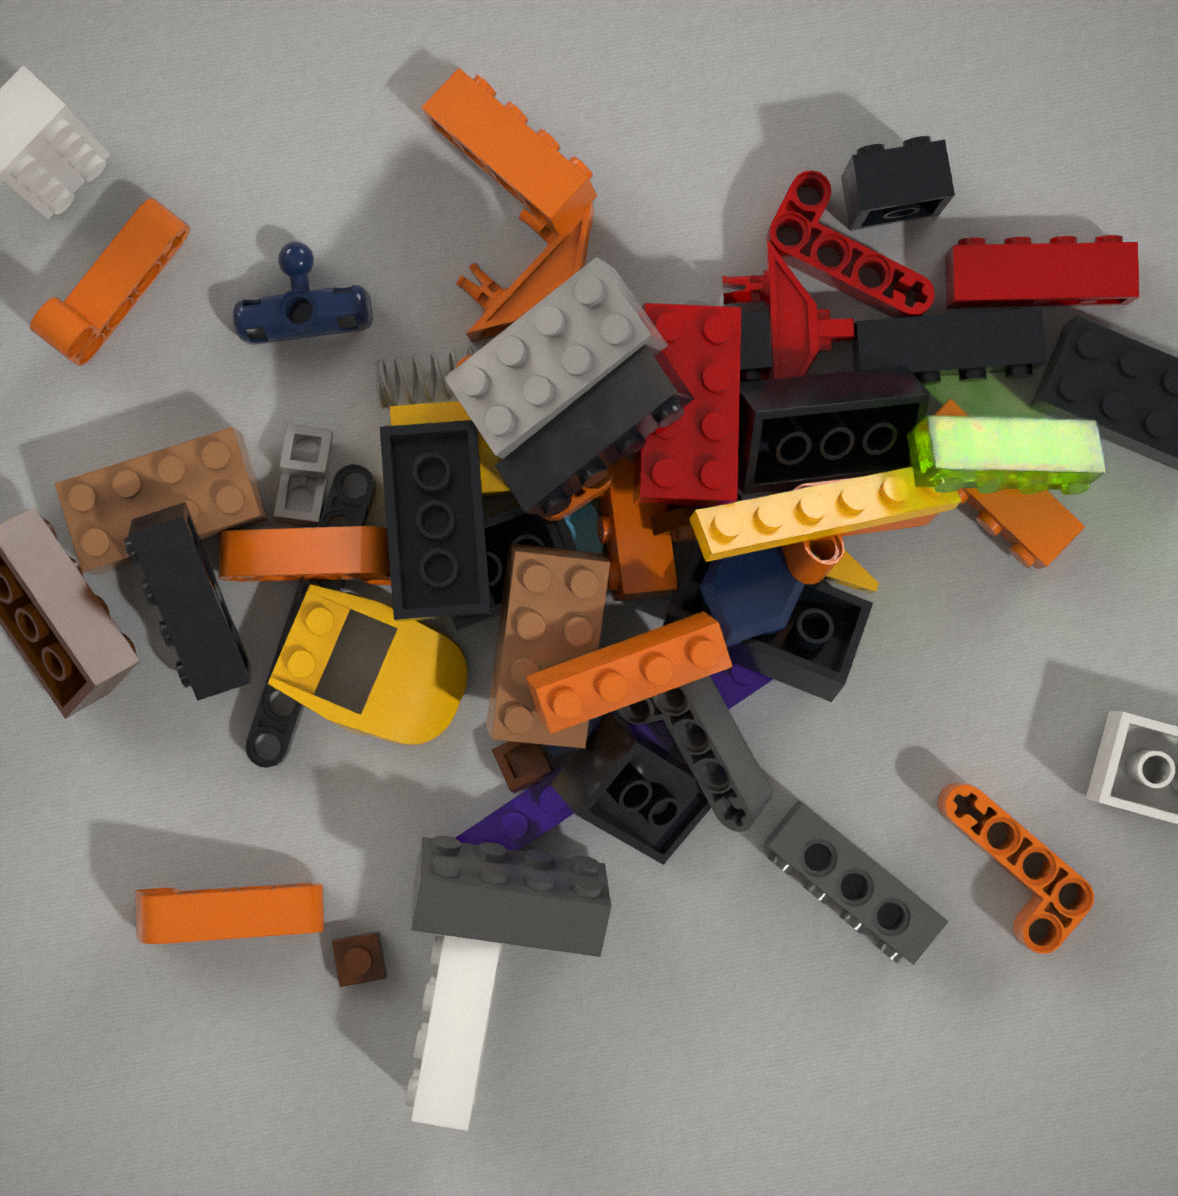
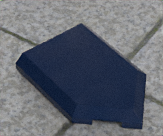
M779 546L711 561L698 589L705 606L709 607L712 617L719 622L726 647H730L752 637L784 630L805 584L792 576L782 547Z

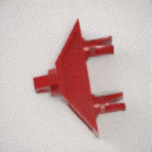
M767 238V270H763V275L722 276L723 288L742 289L724 293L723 305L764 302L765 307L769 306L773 367L769 374L762 375V380L806 376L818 353L832 351L831 342L854 340V318L830 319V309H817L815 301Z

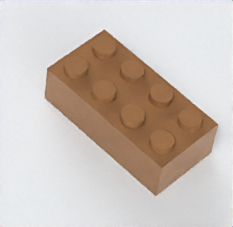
M233 427L54 483L79 565L83 573L93 575L132 563L124 542V538L129 537L128 533L132 519L183 502L187 504L201 541L219 536L223 531L238 530L269 520L242 433Z
M509 543L486 728L492 740L585 748L589 720L550 734L539 719L525 676L599 650L610 561L603 554Z

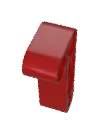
M810 170L798 174L792 181L771 222L766 236V244L768 238L787 265L892 318L923 316L933 304L935 297L934 287L930 280L818 223L830 200L832 193L831 184L821 172ZM802 187L813 188L818 192L820 202L815 205L802 203L797 196V190ZM782 227L793 228L797 231L800 242L794 246L783 245L779 242L776 231ZM825 247L834 249L840 256V264L834 267L823 265L818 259L817 251ZM871 268L878 272L881 280L880 286L870 288L862 284L859 279V270ZM892 279L897 281L889 297L883 295L891 284ZM909 289L917 293L915 296L916 303L912 307L904 304L906 301L905 294Z

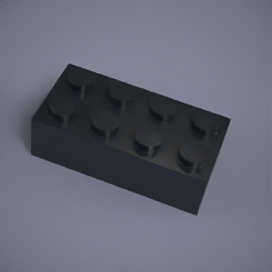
M1076 315L1064 324L1029 408L1178 470V358Z
M907 366L740 382L738 487L743 494L796 488L805 483L863 477L916 466L930 392Z
M472 420L380 427L394 620L401 622L492 615L477 427Z
M696 540L678 583V589L674 593L662 626L703 611L712 617L709 607L705 606L698 589L711 561H705L698 540ZM822 582L805 584L785 629L768 635L762 634L743 640L740 644L727 647L730 660L734 664L832 702L846 684L873 603Z

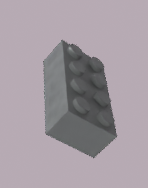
M450 836L422 837L413 885L411 931L601 957L611 911L605 863H599L588 856H575L572 859L552 856L549 852L540 849H530L526 852L509 850L500 844L485 842L480 845L461 843L456 838Z

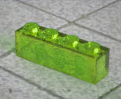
M927 415L907 435L915 486L933 487L936 492L940 493L953 492L961 488H977L979 493L985 494L995 493L1003 489H1019L1022 494H1035L1044 490H1061V493L1064 495H1076L1087 491L1090 488V484L1106 473L1096 421Z

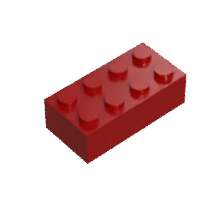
M644 303L642 306L643 310L668 344L661 352L664 353L694 399L683 407L685 412L677 421L669 426L658 427L645 438L646 444L634 454L633 503L719 506L734 503L737 501L741 307Z

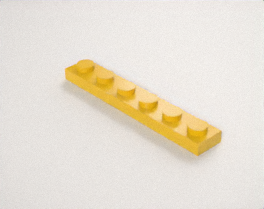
M943 460L694 511L689 520L704 559L708 562L954 510L960 504L961 498Z

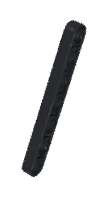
M350 464L344 466L336 473L318 527H328L330 521L338 516L349 518L353 526H365L376 492L375 478L369 470L361 465ZM352 473L364 475L368 483L365 494L356 499L347 497L342 490L343 480ZM316 580L299 581L246 740L245 749L247 756L252 763L259 767H273L286 759L302 716L304 706L295 701V707L289 715L284 717L276 715L271 710L270 699L278 690L267 683L310 582L318 584ZM336 580L331 585L320 586L343 592L346 580ZM262 734H272L280 742V752L272 760H264L256 752V741Z

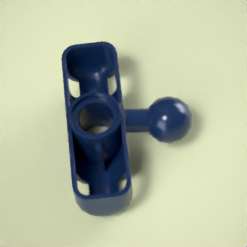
M295 241L287 243L281 248L278 255L280 269L290 276L292 290L285 294L266 296L257 300L244 299L237 302L233 309V322L236 334L249 345L362 331L369 328L373 321L370 295L360 285H352L347 288L333 287L310 290L308 273L314 265V256L312 250L306 244ZM310 303L312 308L310 318L304 323L294 324L292 319L294 309L300 304ZM355 316L357 326H339L338 317ZM264 327L267 338H249L246 330Z

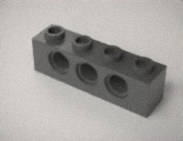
M799 800L764 842L772 850L767 857L787 875H790L794 868L808 879L803 887L824 905L832 898L844 908L839 917L860 934L867 927L881 939L875 946L896 963L904 957L914 965L949 922ZM818 843L825 845L828 851V858L825 864L819 868L808 867L804 860L807 848ZM851 873L860 874L864 881L862 891L855 897L843 896L841 892L843 878ZM886 903H896L899 907V918L891 926H881L877 920L878 910Z

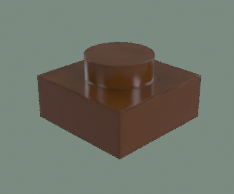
M714 506L682 507L650 517L653 536L673 535L674 542L695 540L697 538L689 518L695 510Z
M508 741L492 749L508 788L513 793L555 773L542 744Z
M379 931L337 938L332 941L340 987L386 979L387 973Z

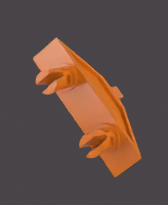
M593 201L560 236L538 217L526 209L522 210L519 219L525 222L548 244L545 250L509 288L502 289L477 263H473L469 268L473 276L481 284V287L462 275L459 277L456 285L462 288L485 309L481 318L466 332L470 342L497 336L585 266L594 215Z

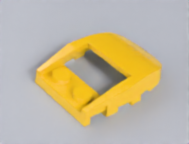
M310 582L267 684L338 725L340 728L352 733L400 745H420L438 737L453 720L466 689L468 666L459 644L442 630L423 620L395 621L393 603L389 604L363 595L321 587L320 584ZM350 609L397 628L361 714L314 695Z

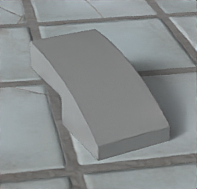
M287 424L279 465L281 476L273 514L275 522L318 527L326 497L333 441L332 430Z

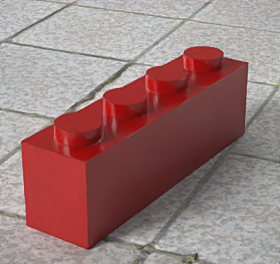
M1120 235L1099 236L1095 238V243H1077V237L1057 236L1050 238L1049 243L1032 244L1030 237L1004 239V244H986L985 238L971 237L958 240V245H953L945 254L947 308L1129 305L1140 297L1138 242H1123V236Z

